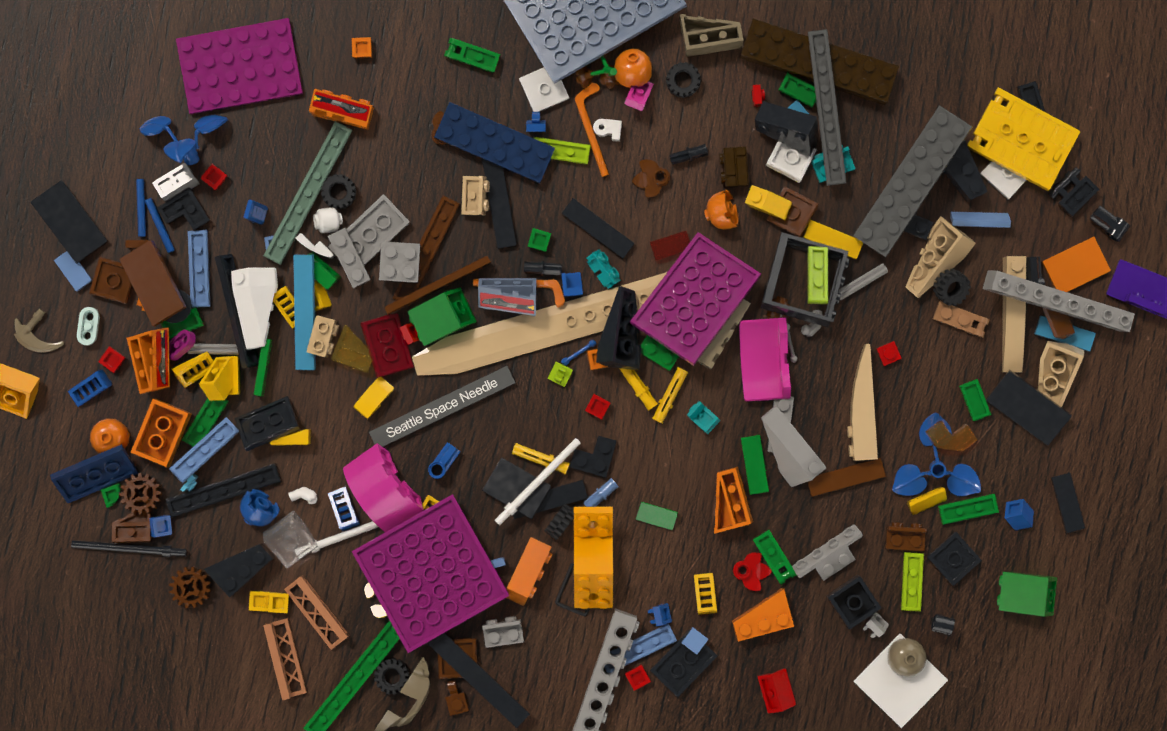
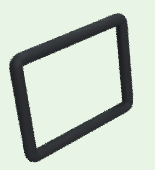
M571 563L555 604L579 615L587 616L590 608H587L584 613L559 602L574 567V563Z

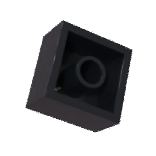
M858 574L826 595L849 630L881 609V606Z

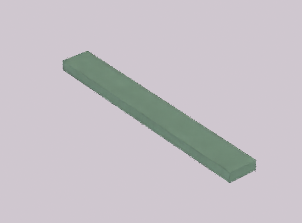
M335 121L264 253V257L279 265L282 264L316 201L323 182L327 180L353 130Z

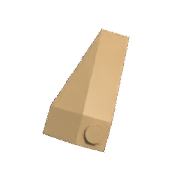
M941 216L931 228L925 249H921L920 255L922 256L919 263L914 266L905 286L917 298L937 282L935 279L940 277L939 274L941 272L945 273L947 269L950 271V269H953L961 262L976 244L965 233Z
M1047 341L1041 355L1038 390L1061 407L1083 360L1084 350L1067 343Z

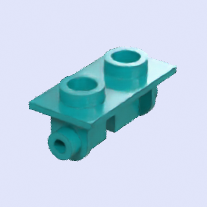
M600 249L586 258L588 260L587 264L594 273L601 270L602 273L597 278L607 289L621 281L618 271L610 265L607 255L601 252Z

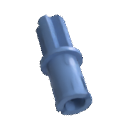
M610 478L602 487L596 488L597 491L584 501V505L586 507H596L604 499L607 500L606 497L619 486Z

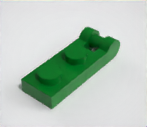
M454 38L449 39L448 44L450 45L448 51H445L444 57L495 73L500 54ZM457 47L462 48L460 54L455 53Z
M769 529L752 539L780 585L784 584L788 578L797 576ZM785 566L787 570L780 574L778 569Z

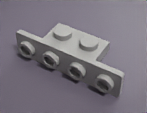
M856 525L846 528L842 533L830 539L818 549H815L805 558L797 561L792 566L796 575L801 578L813 569H816L823 581L856 560L848 546L861 538L863 534Z

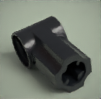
M1098 206L1089 218L1105 230V233L1116 242H1119L1131 227L1125 220L1115 217L1102 206Z
M1040 256L1026 257V280L1045 285L1041 272Z
M935 614L930 621L931 631L951 636L955 619Z

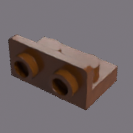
M892 522L891 526H886L885 549L924 551L927 528H922V524L911 523V527H903V523Z

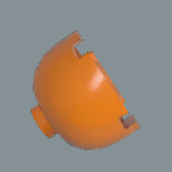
M627 49L620 53L615 60L614 68L617 69L615 78L621 85L629 88L635 85L641 87L650 80L652 64L650 58L643 51Z
M728 190L714 194L708 200L707 209L704 211L707 221L710 220L712 225L723 230L735 228L739 222L736 204L732 205L730 200L733 199V196Z
M107 418L99 421L94 425L90 433L91 445L99 454L121 444L125 449L129 444L130 434L128 428L117 419Z

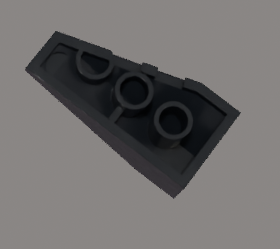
M619 286L598 344L596 363L614 368L639 370L642 351L641 345H638L637 334L640 332L637 327L630 323L637 313L634 290Z

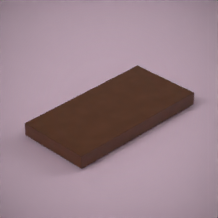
M149 240L119 259L152 326L159 325L186 308L153 240Z

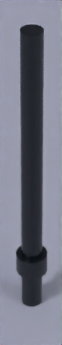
M72 540L71 548L158 554L163 557L187 556V549L172 548V546L166 545L155 547Z

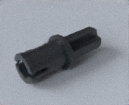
M705 144L692 148L686 147L684 151L670 154L671 164L688 160L692 162L693 159L708 156L707 147Z
M525 261L524 274H541V276L544 274L561 275L562 265L544 263V261Z

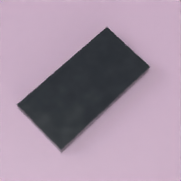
M62 180L30 202L76 264L108 242Z
M1011 370L1006 373L986 398L987 402L1046 445L1052 442L1072 417V414Z

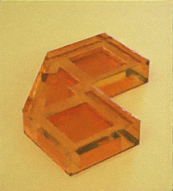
M940 420L925 431L934 446L942 449L964 451L977 441V438L967 424H964L951 434L943 421Z

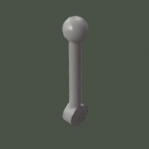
M786 323L788 331V345L791 353L790 361L795 363L798 360V358L794 354V349L789 332L790 325Z

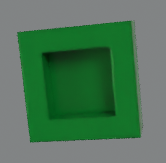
M533 228L528 247L546 252L551 233Z

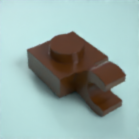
M448 681L447 685L450 695L445 696L450 716L469 711L464 691L458 693L456 681Z

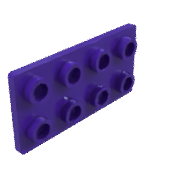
M1119 260L1106 295L1167 319V277L1127 261Z

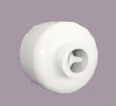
M333 207L318 209L316 214L313 215L315 229H318L320 233L336 232L339 229V225L343 223L341 213H338Z

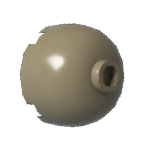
M901 638L893 642L889 647L888 664L898 675L905 677L914 676L925 667L926 652L923 646L916 640Z

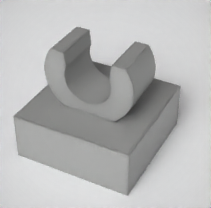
M875 612L869 617L863 630L865 631L867 628H870L873 631L870 636L871 638H874L876 635L880 637L885 633L889 624Z

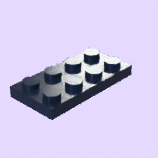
M121 444L55 472L50 477L68 504L127 479L132 474L136 475L138 470Z

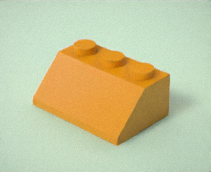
M0 363V409L27 419L38 392L40 378Z

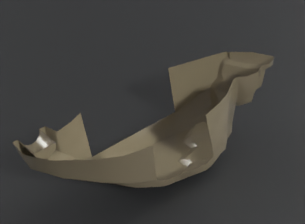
M424 657L400 691L409 697L417 699L407 716L400 718L388 710L374 731H385L393 726L407 725L419 712L426 701L430 688L428 665Z

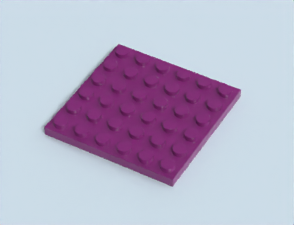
M453 494L352 551L408 653L510 596Z

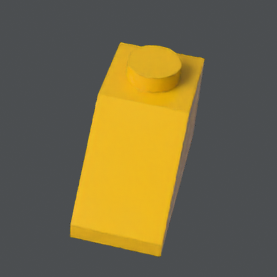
M752 185L745 204L755 210L785 220L792 202L770 191Z
M216 357L200 381L199 385L209 401L225 400L233 388L232 357Z

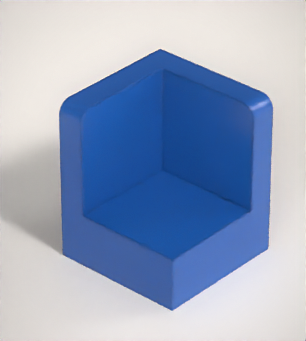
M561 273L564 297L583 295L581 273Z
M1024 499L1006 502L1004 518L1014 530L1032 527L1034 511Z

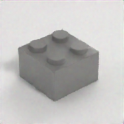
M381 241L379 280L418 282L420 244Z

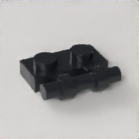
M1077 167L1071 172L1068 171L1065 174V178L1059 184L1056 183L1048 193L1052 199L1058 194L1062 197L1058 204L1070 217L1100 190L1087 176L1079 180L1077 176L1081 171ZM1070 182L1073 183L1075 186L1067 192L1064 188Z

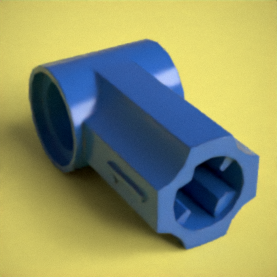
M447 442L435 460L430 464L428 468L429 475L435 479L444 477L461 451ZM435 465H440L443 469L442 473L438 476L432 473V468Z

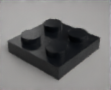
M957 532L950 535L927 556L952 586L982 561Z

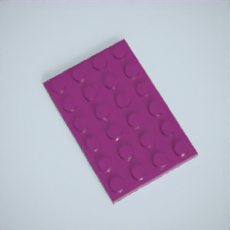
M289 18L176 39L190 115L303 94Z
M698 232L631 319L630 323L694 366L761 277V273Z

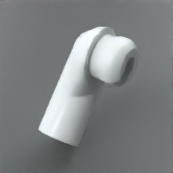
M302 487L288 493L291 501L302 498L308 501L309 504L317 502V494L307 487Z

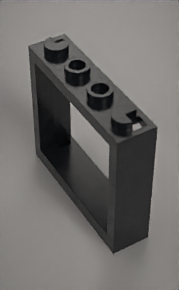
M782 232L778 240L761 309L828 327L830 321L834 322L836 315L834 306L835 304L838 305L841 293H838L839 286L843 287L845 276L842 274L849 265L848 251ZM786 246L808 252L809 246L828 247V258L838 261L824 316L772 301Z

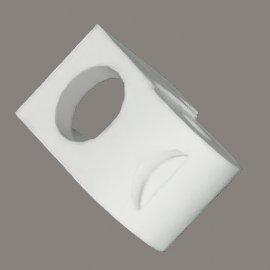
M598 119L593 125V130L599 137L611 135L612 141L620 142L622 121Z

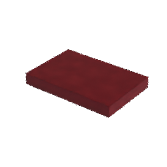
M398 312L360 323L377 378L414 367L407 342L402 337L400 330L402 326Z

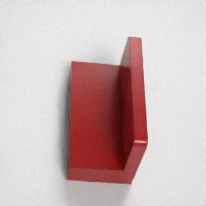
M785 668L774 673L757 676L768 713L782 712L796 705Z

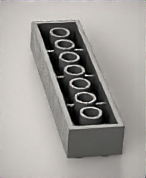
M939 105L853 236L887 257L973 126Z

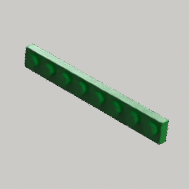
M390 621L304 726V730L326 731L400 638Z

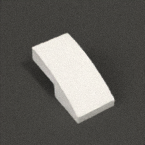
M302 233L296 237L302 245L311 251L333 259L335 257L321 241L314 246Z

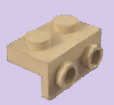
M463 176L462 215H486V211L489 209L486 192H489L490 187L487 177Z
M316 316L307 353L328 358V354H332L334 344L331 342L333 336H337L339 325H336V320Z

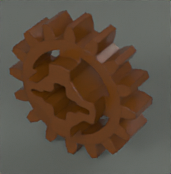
M139 473L137 478L132 474V480L125 479L127 485H121L124 492L119 493V495L124 497V499L120 502L122 504L127 503L125 509H131L133 514L137 510L140 515H143L144 510L149 514L151 513V507L157 508L156 502L161 503L158 496L162 495V492L157 490L161 485L155 484L157 481L155 478L150 480L149 474L143 477V474ZM138 482H146V483H143L142 485H136V484H135V483H138ZM152 489H153V497H152V499H151V498H150V492H151ZM138 491H142L144 494L142 498L139 496ZM139 503H146L144 506H136Z
M195 566L190 571L188 567H184V572L178 570V576L173 575L171 577L174 582L169 583V586L173 587V590L169 591V593L175 594L172 600L178 599L179 606L185 603V608H189L190 604H192L193 608H196L197 602L202 605L204 604L203 598H209L206 592L212 591V589L207 588L211 581H206L208 574L202 575V569L196 572ZM185 575H193L189 580L182 578ZM200 580H201V582H202L203 589L200 588V585H199V581H200ZM193 582L192 588L194 590L188 592L189 587L186 585L191 584ZM178 586L181 587V595L179 593ZM190 595L198 596L195 600H187Z

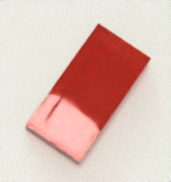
M683 231L650 242L655 261L683 252L690 241L687 231Z

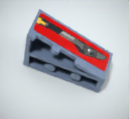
M479 278V308L536 316V278Z

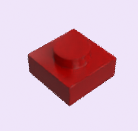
M760 84L753 85L751 88L753 107L761 106L762 101H765V91L761 89Z
M211 164L200 179L217 191L228 175L214 164Z
M412 323L400 327L402 337L408 345L419 341L417 330Z
M894 341L876 348L883 366L902 359Z
M109 346L98 362L111 372L116 373L126 357Z
M593 394L585 411L602 419L610 402Z
M642 664L625 673L634 691L651 682Z

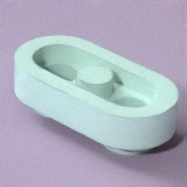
M86 307L81 310L79 315L77 339L83 345H92L97 340L100 314L95 308ZM90 313L93 314L92 320H88L87 318L88 314ZM87 332L91 334L90 339L85 338Z

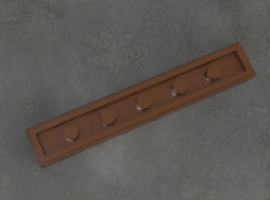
M442 196L419 243L418 282H400L393 299L399 300L419 290L460 203Z
M485 256L385 306L384 309L387 315L489 265L491 261L488 256Z

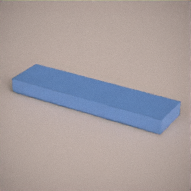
M208 230L188 231L189 283L192 308L211 307Z
M226 417L170 467L169 470L184 483L237 435L239 430Z
M669 623L634 639L630 651L626 650L624 657L627 658L625 666L676 642L677 640ZM618 647L610 651V653L613 655H617L620 653L621 649L620 647ZM612 664L604 666L607 673L614 671Z

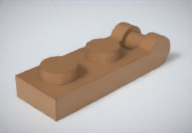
M942 301L938 302L932 318L982 338L985 334V326L990 321L988 318L953 305L949 306ZM973 321L979 322L977 328L971 327Z

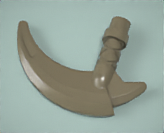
M40 308L33 314V318H31L27 325H22L18 318L15 319L16 334L14 336L22 346L31 351L50 352L63 346L64 342L47 343L34 336L32 330L45 314V311Z

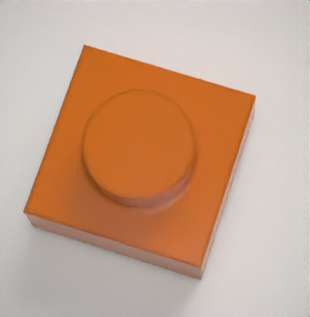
M371 37L352 38L353 58H372Z
M598 349L587 351L590 370L608 367L596 363Z

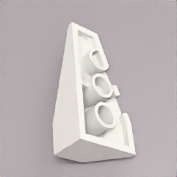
M244 268L231 271L232 289L246 349L265 347L270 326L268 322L269 316L274 307L272 304L274 293H277L278 288L276 268Z

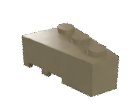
M680 14V26L686 57L743 48L744 40L740 22L721 19L712 20L700 16L691 17L686 16V14Z

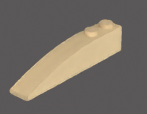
M1026 256L1003 257V273L1026 279ZM1003 296L1002 372H1008L1009 370L1022 372L1026 302Z
M864 344L852 389L850 426H847L848 438H851L852 444L848 446L849 457H852L854 461L878 459L870 344Z

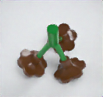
M607 54L600 57L604 65L603 69L593 72L584 66L576 71V81L578 84H581L582 88H587L592 83L591 78L595 75H601L599 81L602 85H606L608 89H613L615 85H620L615 78L617 69L614 68V65H608L604 57Z

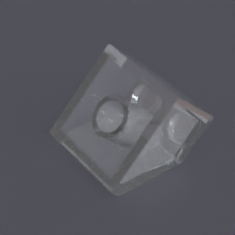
M294 510L263 532V541L287 569L318 547L306 524Z

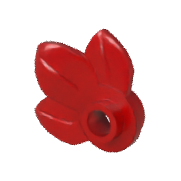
M756 552L748 554L743 561L737 562L733 567L735 577L742 580L744 586L752 591H760V580L766 578L772 572L767 565L760 563L761 553ZM741 567L746 568V572L744 574H741L739 572V569Z

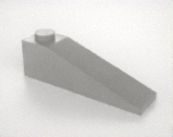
M774 406L761 417L773 455L778 464L779 472L791 487L814 479L826 469L823 462L777 406Z

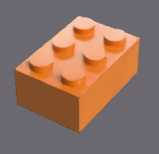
M152 399L131 453L165 467H170L192 413L161 400Z

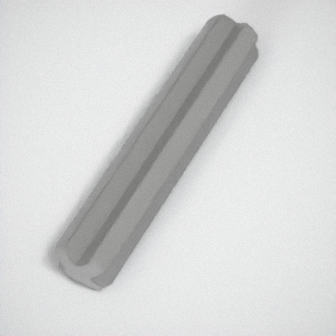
M881 264L839 289L838 293H841L840 300L888 272L886 266Z
M194 344L187 352L188 354L208 352L209 354L239 355L236 344Z

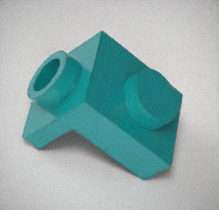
M700 401L694 404L687 414L707 434L721 421Z

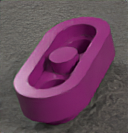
M182 330L169 341V360H178L194 346L196 337L193 332Z

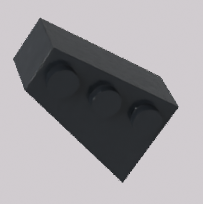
M763 101L754 119L757 131L809 156L812 155L819 140L817 116Z
M261 543L204 570L229 597H232L272 561L275 556Z

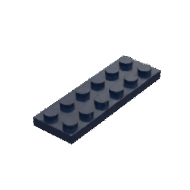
M449 102L434 136L436 139L537 183L541 182L555 150L554 147L451 102Z

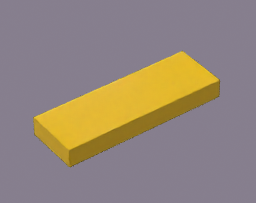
M810 220L803 236L807 240L848 251L847 256L853 259H857L863 242L859 239L813 220Z

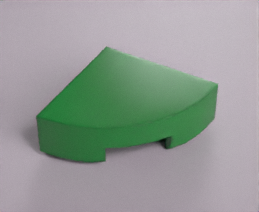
M120 483L101 489L106 508L114 505L119 499V493H121Z

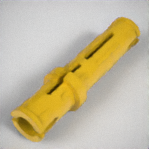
M677 367L663 398L658 401L660 404L652 419L663 424L669 409L673 408L672 403L688 374L687 371ZM677 379H679L678 382H677V384H676V386H675V388H674V390H673V392H672V394H670L671 391H672V389H673V387H674V385H675V383H676V381H677ZM668 397H670L669 400H668V402H667V404H666V406H665V408H664V410H663V412H661L662 409H663V407H664V405H665V403H666V401H667V399H668Z
M619 368L636 392V397L640 398L647 410L649 411L658 403L649 392V387L645 386L636 371Z
M518 443L515 444L512 451L513 455L543 465L545 468L555 459L554 455L550 454L549 456ZM563 461L555 470L566 474L570 463Z

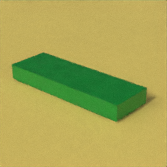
M267 339L265 347H261L254 395L264 396L273 341L271 339Z
M207 398L182 441L194 447L212 430L229 401L227 399L209 401Z
M760 435L742 437L741 444L749 494L769 492Z
M995 494L938 505L942 525L999 513Z

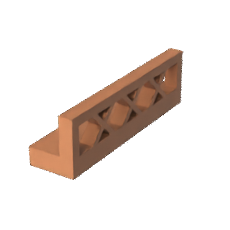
M304 575L297 578L284 589L331 650L350 636ZM298 584L303 591V597L295 596L290 589ZM305 600L311 601L315 607L314 612L306 611L304 608ZM316 615H321L327 622L326 627L316 624ZM328 630L334 631L339 638L333 644L327 638Z
M288 618L263 625L282 700L307 693ZM285 623L286 633L281 637L276 634L274 626ZM283 641L291 646L288 656L280 650ZM288 660L295 663L296 669L293 674L285 670V664ZM292 679L300 682L301 690L291 692L289 684Z

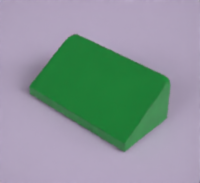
M314 252L307 254L314 255V279L324 288H331L341 276Z
M641 501L636 520L673 530L678 512Z

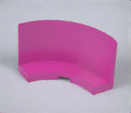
M786 318L740 321V356L744 400L790 399L791 384L789 364H787L788 331Z
M378 443L343 468L346 481L356 500L371 520L384 532L423 511L421 497L405 481L401 482L396 476L398 470L392 461L390 452Z

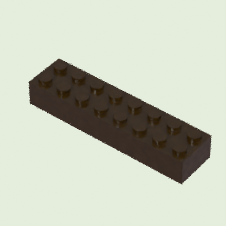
M753 18L740 58L814 82L808 36ZM829 43L834 88L885 105L888 102L899 66Z

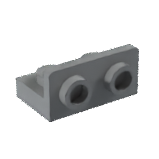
M516 616L506 617L505 621L497 622V619L486 620V624L482 625L486 648L524 642L521 619H516Z

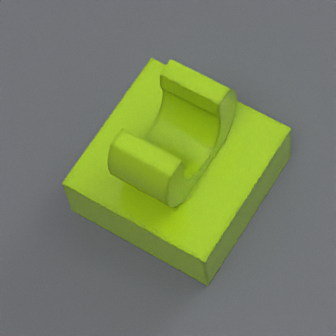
M555 362L548 379L565 387L573 370Z

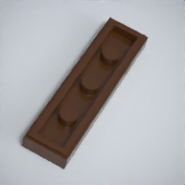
M881 458L819 474L807 483L811 496H816L886 477Z

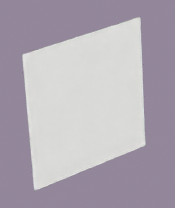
M899 634L854 682L902 728L948 679L927 659L922 671L914 676L905 677L895 673L888 664V649L893 642L904 638Z

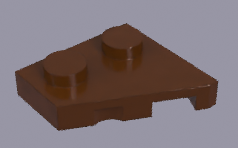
M152 507L149 514L144 510L143 515H140L137 511L135 514L130 513L126 517L112 522V542H152L149 519L152 518Z

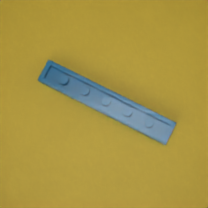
M295 254L293 255L295 370H315L316 355L307 353L315 321L314 255Z

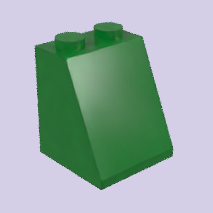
M461 287L444 292L407 311L410 322L415 326L418 338L424 346L477 322Z
M1003 572L999 579L1001 594L997 597L999 610L1044 617L1053 616L1058 577Z

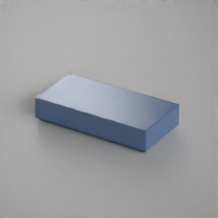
M67 251L54 260L75 291L78 292L93 281L81 263L76 264Z

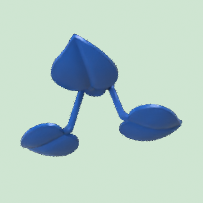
M209 115L199 119L194 124L196 129L194 140L184 139L178 141L168 127L171 119L165 116L151 118L139 129L143 135L147 136L156 135L163 130H167L174 141L164 147L165 154L176 162L181 163L184 160V163L187 165H193L200 160L197 149H199V133L206 134L214 131L227 122L228 118Z
M938 413L928 416L919 430L922 444L925 446L933 445L935 461L930 464L929 471L922 473L913 464H906L900 467L895 475L892 487L893 492L905 496L917 495L927 486V481L923 476L931 474L936 478L951 475L947 479V487L954 495L966 496L981 492L980 480L970 466L957 464L953 472L946 471L943 462L939 461L937 445L943 446L947 444L951 439L952 432L949 424Z

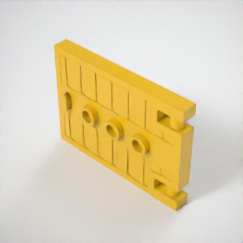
M998 87L994 93L996 96L995 100L989 102L972 134L975 136L973 141L970 140L967 144L968 149L1049 191L1080 131ZM1003 100L1008 102L1006 107L1001 105ZM982 140L987 142L984 147L979 145Z

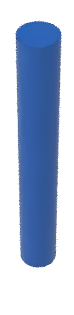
M136 179L138 237H146L144 179Z
M153 199L145 200L167 253L175 251Z

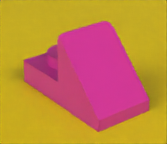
M647 82L641 87H637V85L632 86L624 104L643 111L654 84Z

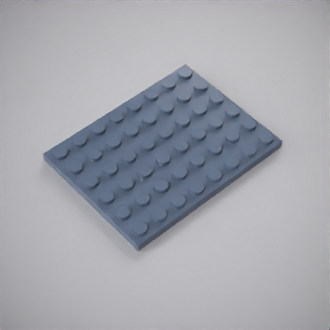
M503 0L554 84L687 7L684 0Z

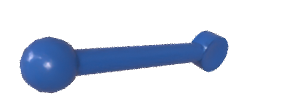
M590 340L588 345L568 358H563L561 363L564 366L568 365L570 360L590 347H595L596 341Z

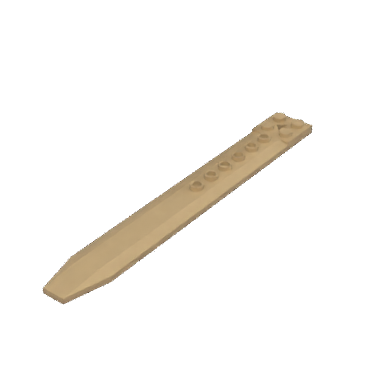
M666 273L622 285L635 291L637 311ZM619 286L567 301L562 307L554 305L536 310V316L523 314L445 337L412 357L417 375L458 374L604 330Z

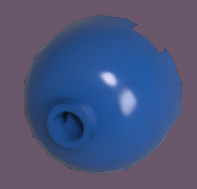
M253 489L251 492L247 491L240 503V512L247 524L266 526L279 514L278 504L275 502L273 505L267 499L269 497L268 494Z

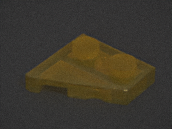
M344 325L331 360L368 373L372 363L368 348L347 325Z

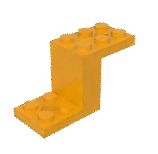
M574 507V608H613V507Z

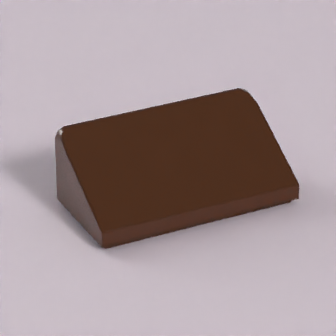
M1043 308L1055 338L1066 339L1075 334L1068 315Z

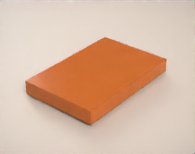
M1091 237L1042 261L1054 289L1064 292L1077 288L1111 271L1095 237Z

